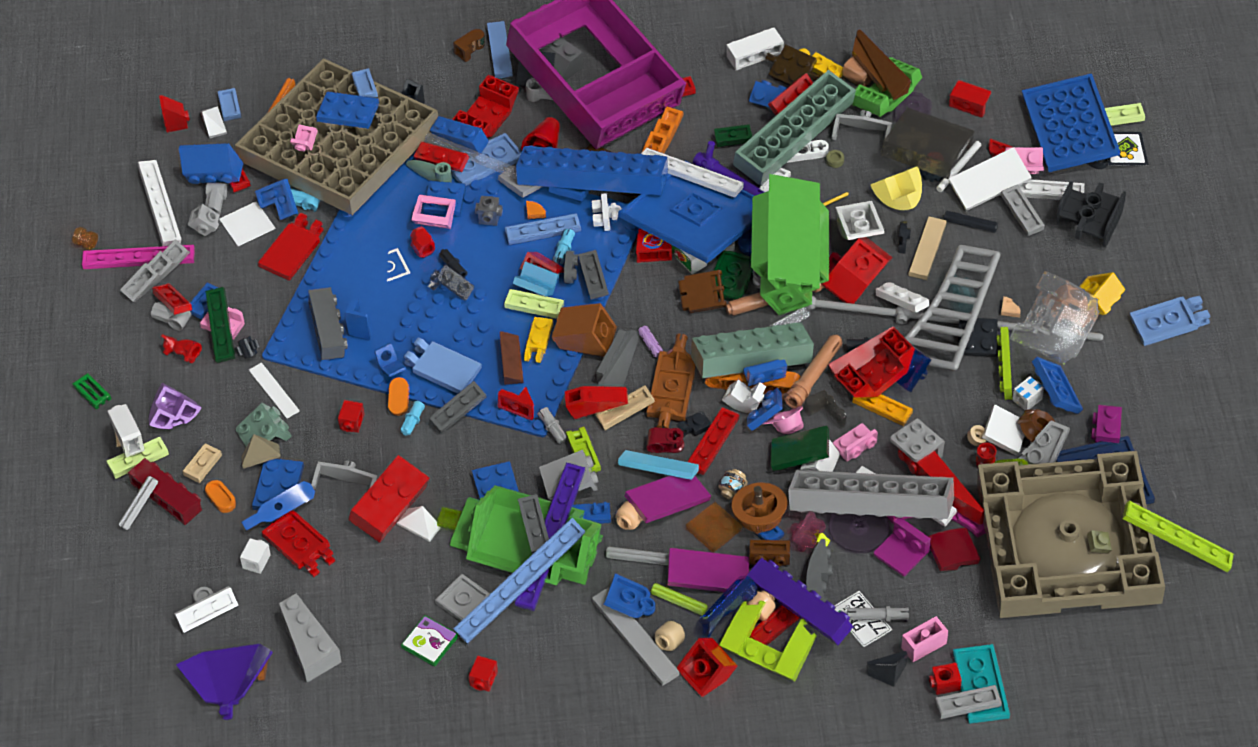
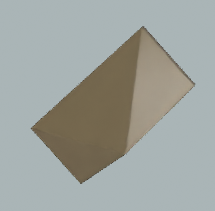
M254 434L242 454L243 468L281 457L279 444Z

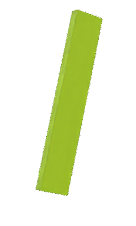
M1131 501L1125 504L1122 519L1226 572L1231 569L1233 553Z

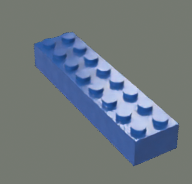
M524 146L516 165L517 184L662 195L668 177L667 156L643 155L640 153L627 154L623 152L613 153L585 149L572 150L569 148Z

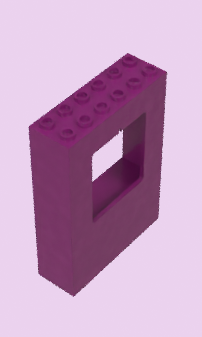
M554 0L547 5H542L533 12H528L519 19H514L510 23L506 46L596 150L662 115L666 106L675 108L681 103L686 82L613 0ZM581 27H586L620 67L574 91L539 49L560 39V36L564 37Z

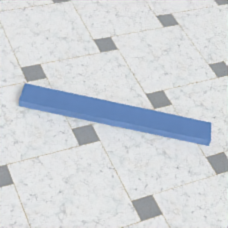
M571 518L453 629L468 644L581 539L585 530Z

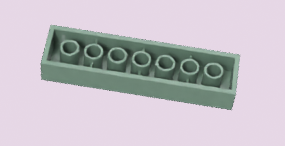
M828 70L735 152L733 165L761 186L769 179V174L776 173L836 119V114H842L853 104L856 90Z

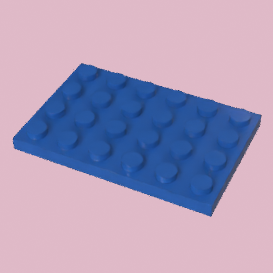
M1092 73L1022 90V96L1039 146L1043 148V157L1048 172L1120 155L1119 146Z

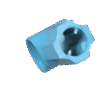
M291 188L296 206H300L304 210L317 211L320 203L319 199L301 190Z

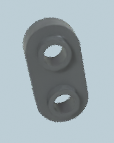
M566 251L564 267L565 284H573V280H577V269H575V266H578V254H575V251Z

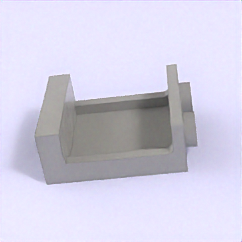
M583 450L539 467L550 501L553 500L566 462L585 467L586 471L578 491L588 487H592L593 491L598 490L596 485L599 482L595 471L592 472L591 469L594 466L590 455L586 456Z

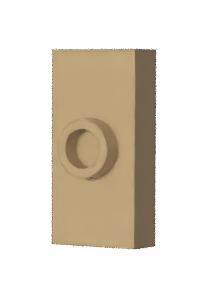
M205 443L183 470V475L201 483L222 456L221 451Z

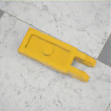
M534 317L526 345L524 361H530L532 352H537L536 362L541 363L552 331L553 319Z

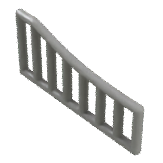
M959 245L957 247L953 261L938 293L928 309L905 336L911 345L955 353L953 361L950 362L913 354L911 362L950 370L958 369L999 261L1000 252L966 245ZM963 253L990 257L991 260L989 266L962 262L961 258ZM957 268L985 273L982 282L954 277ZM950 284L976 288L979 289V292L975 298L948 293L947 290ZM942 299L973 305L970 314L937 307ZM933 314L965 320L967 324L963 330L926 322ZM922 329L959 336L961 340L959 345L956 346L915 338V336Z

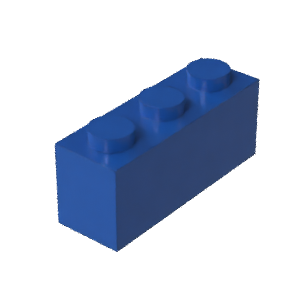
M438 116L430 129L437 143L481 155L489 142L481 128Z

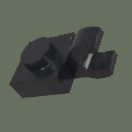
M700 411L686 417L685 421L677 424V427L682 430L684 436L691 432L696 436L706 432L711 422L704 412Z

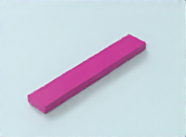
M182 245L190 253L179 264L194 263V245ZM168 246L83 251L82 267L83 269L143 266L145 263L149 264L160 251L164 252Z

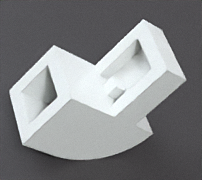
M737 380L729 385L722 401L735 410L750 413L757 409L762 401L766 386L758 383L749 388L743 382Z

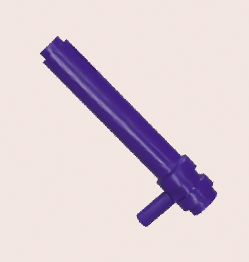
M713 141L708 142L706 153L698 152L693 159L694 165L743 182V190L754 196L764 193V191L730 171L712 157L715 146Z

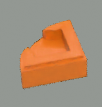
M526 201L528 219L546 218L545 209L540 204Z

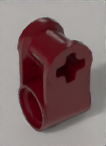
M650 428L647 436V450L652 453L681 452L685 447L682 430L679 428Z

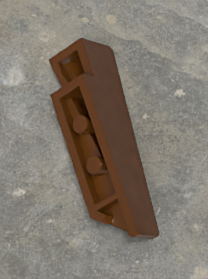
M861 29L857 30L852 56L882 92L887 90L893 100L907 94L911 80Z

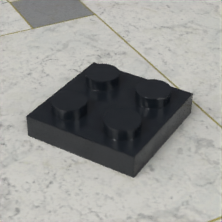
M959 319V329L964 330L967 321ZM976 319L963 355L996 357L998 319ZM958 336V345H959V342H960V340H961V337H959V336Z

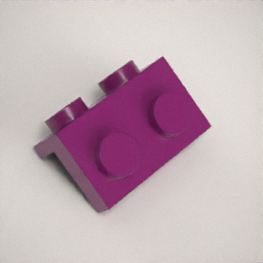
M1098 405L1097 412H1093L1092 424H1096V428H1092L1091 439L1095 440V443L1099 441L1119 443L1122 407Z

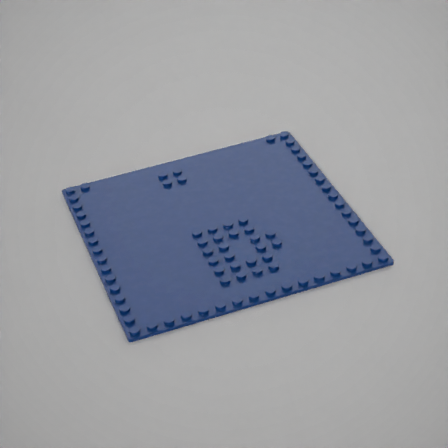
M415 151L353 215L339 210L269 340L262 357L267 361L388 395L391 381L401 377L409 384L410 401H420L424 405L440 409L458 393L413 373V367L407 366L404 363L406 361L404 355L407 351L414 353L419 359L423 355L415 351L417 345H414V342L417 338L423 339L428 345L433 341L482 364V369L473 381L476 382L487 397L465 416L543 438L547 435L548 431L537 413L541 409L548 407L553 417H555L564 398L565 391H567L584 353L563 350L558 347L552 338V332L554 331L557 319L507 309L504 305L510 289L540 295L513 284L514 278L521 275L522 270L520 267L527 252H539L553 261L557 250V243L561 240L562 235L509 245L505 227L577 213L581 231L575 232L570 251H575V254H582L593 250L597 251L609 295L590 299L578 256V266H575V269H577V280H573V284H565L564 273H558L559 277L553 295L547 297L564 300V307L601 303L604 308L638 236L639 227L620 217H617L616 220H612L609 217L610 231H605L604 226L594 227L593 214H601L602 212L593 213L592 201L601 200V196L589 193L582 202L549 192V187H542L522 198L498 181V175L505 172L501 170L483 179L474 180L466 186L461 215L453 216L451 229L415 224L412 221V216L418 196L427 195L429 180L406 166L408 160H416L414 158ZM452 175L451 183H458V181ZM481 196L499 197V203L503 206L502 216H499L497 226L479 224L478 214H475L476 203L480 202ZM607 198L608 206L611 203H616L621 208L628 205V203ZM526 201L540 204L545 209L546 218L528 219ZM424 202L422 204L421 214H424ZM424 214L438 217H446V215ZM420 226L426 229L435 243L434 252L425 258L419 257L411 247L412 240L410 235L415 228ZM398 248L410 274L387 281L389 278L407 272L396 251L388 254L389 251ZM442 249H448L455 258L459 259L461 266L468 272L464 279L458 280L455 274L446 268V264L439 257ZM560 259L558 264L562 267H565V262L563 264H560ZM388 261H392L395 264V269L391 272L387 271H390L393 268V264ZM331 287L332 294H336L337 306L335 307L340 310L341 320H339V323H343L344 334L342 336L347 339L348 349H345V354L342 358L322 360L308 303V290ZM351 298L359 299L360 312L368 315L371 332L370 340L349 336L345 311ZM534 317L553 319L552 331L541 363L536 362L537 352H532L530 361H524L526 345ZM500 331L519 336L524 383L504 384ZM389 343L393 345L398 361L406 367V370L391 377L380 369L374 352L376 349ZM383 351L381 354V359H389L391 355L390 351ZM527 387L534 404V418L529 420L498 408L499 391L503 389L519 395Z

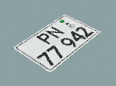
M860 591L835 605V610L838 613L843 611L846 614L847 607L874 608ZM849 620L853 625L851 633L863 647L892 631V628L885 620Z

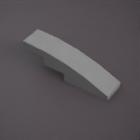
M175 239L164 252L160 251L149 264L145 263L120 290L131 301L136 302L162 281L190 252Z

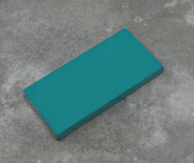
M994 645L953 649L954 662L957 664L962 679L961 692L996 685L1002 702L999 707L967 713L968 723L1009 719L1010 712Z

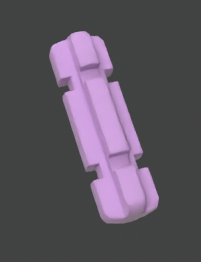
M647 326L640 327L638 329L641 338H644L643 341L649 350L652 351L653 356L659 357V352L663 351V349L658 345L659 343Z

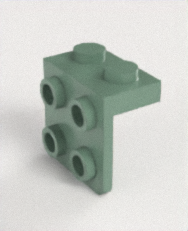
M263 403L236 427V431L246 447L254 434L270 441L275 436L285 441L292 437L288 431L289 426L280 418L279 410L274 406L270 407Z

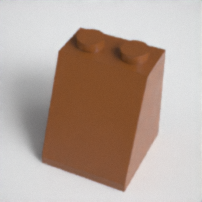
M601 303L562 307L552 332V338L560 349L605 357L613 342L617 326Z

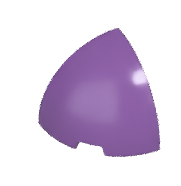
M161 383L150 410L149 425L161 429H171L174 426L186 424L199 413L202 407L181 392Z

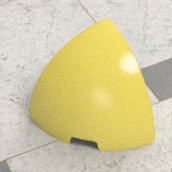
M918 166L870 184L875 195L884 204L897 210L912 209L921 198L922 181Z

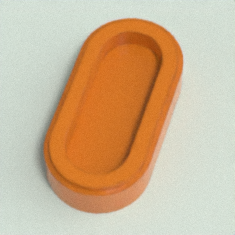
M398 377L393 379L389 385L388 408L393 415L401 416L408 410L409 384L404 378Z
M212 480L207 483L205 492L215 507L223 513L233 511L236 507V500L228 488L219 480Z

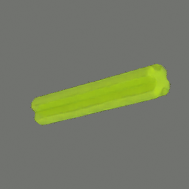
M655 583L651 589V594L699 615H704L707 611V604Z

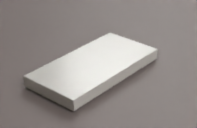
M1013 147L949 178V182L964 209L968 211L1001 195V191L1030 181L1032 177Z

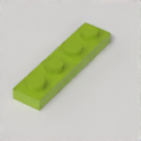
M1001 327V335H997L998 346H1002V350H998V359L1003 364L999 366V377H1003V381H1000V393L1004 392L1005 400H1013L1008 327Z

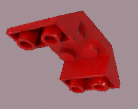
M488 74L479 85L480 96L467 112L459 110L452 120L481 128L486 137H492L511 114L519 87Z
M859 238L831 271L829 281L821 285L844 303L855 304L865 289L893 257L869 238Z
M895 327L879 339L885 349L858 371L848 364L834 375L854 398L878 397L908 372L915 348Z

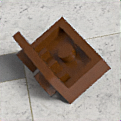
M750 540L749 564L756 565L763 558L767 562L769 560L773 561L778 566L790 565V541Z

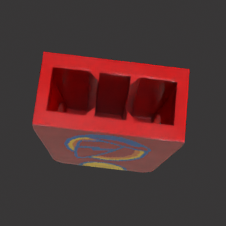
M639 228L636 247L637 263L672 260L671 244Z

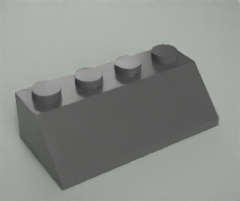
M561 36L560 39L539 49L540 52L556 53L554 68L565 81L584 67L583 52Z

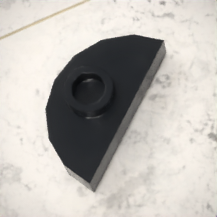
M907 221L900 222L898 252L901 254L906 253V239H910L911 228H907Z

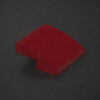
M967 528L946 530L928 536L931 538V552L940 571L957 570L960 565H975L981 560Z

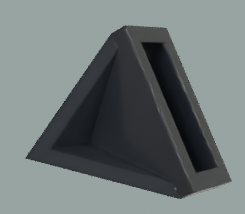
M903 651L867 661V675L894 687L907 665V652Z

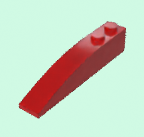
M900 449L898 450L899 458L908 465L912 474L916 476L953 478L954 501L952 506L961 515L978 525L983 524V508L935 451L920 461L914 462Z

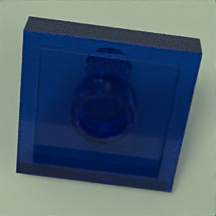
M915 348L908 372L896 383L907 391L912 392L919 379L923 380L926 378L922 375L927 376L928 371L926 368L932 359Z

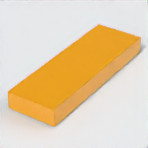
M882 394L878 397H853L852 403L902 426L905 425L913 413L912 408Z

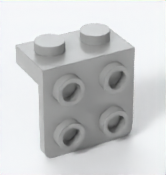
M918 418L891 436L890 441L914 462L920 461L933 451L940 458L943 456L945 441Z

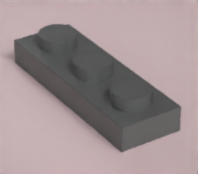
M593 250L578 254L590 299L609 295L597 251Z
M473 381L429 418L443 434L487 396L476 382Z
M537 494L518 499L532 555L549 540Z

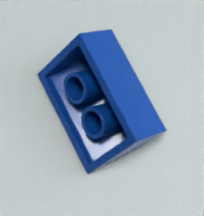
M229 143L179 146L182 174L189 183L239 182L243 162Z

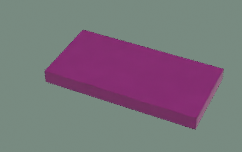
M668 476L628 490L624 495L645 523L702 504L711 499L710 493L696 476L691 480Z
M677 548L669 549L668 586L747 595L748 578L746 575L749 573V557Z

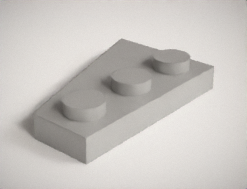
M1050 421L1036 436L1032 444L1021 453L1022 455L1016 460L1018 465L1056 462L1070 428Z

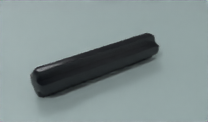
M948 210L944 214V220L947 222L994 233L998 229V222Z

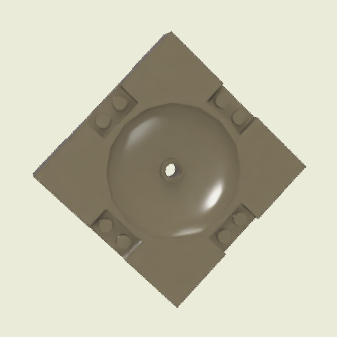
M1137 451L1097 454V459L1020 466L1018 461L978 465L977 488L980 506L984 510L983 523L987 534L991 570L1000 618L1061 613L1062 608L1100 605L1101 609L1162 604L1165 583L1153 534L1122 519L1125 504L1128 501L1147 509ZM1091 530L1108 532L1112 551L1108 554L1091 552L1087 533Z

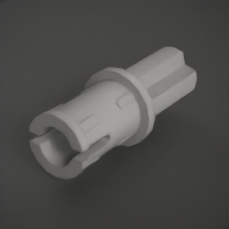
M548 407L541 409L537 415L544 422L546 430L551 432L557 443L561 444L566 441L567 436L560 427L559 420L553 417Z

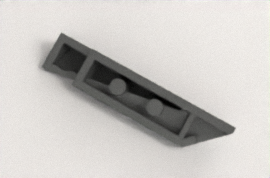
M625 327V330L619 329L596 371L597 386H624L640 335L638 331Z

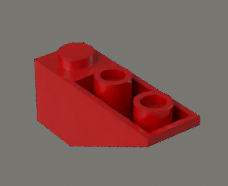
M581 386L565 391L566 408L573 418L577 419L628 404L627 387Z

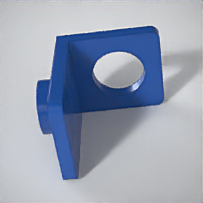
M391 343L374 351L380 369L389 377L406 370V367L398 361ZM389 350L391 353L390 358L382 360V352Z

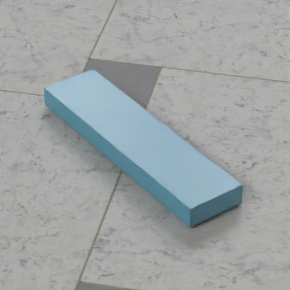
M625 450L618 459V465L690 480L699 471V464Z

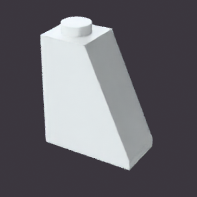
M116 405L111 410H108L109 419L126 458L145 451L141 433L127 405Z

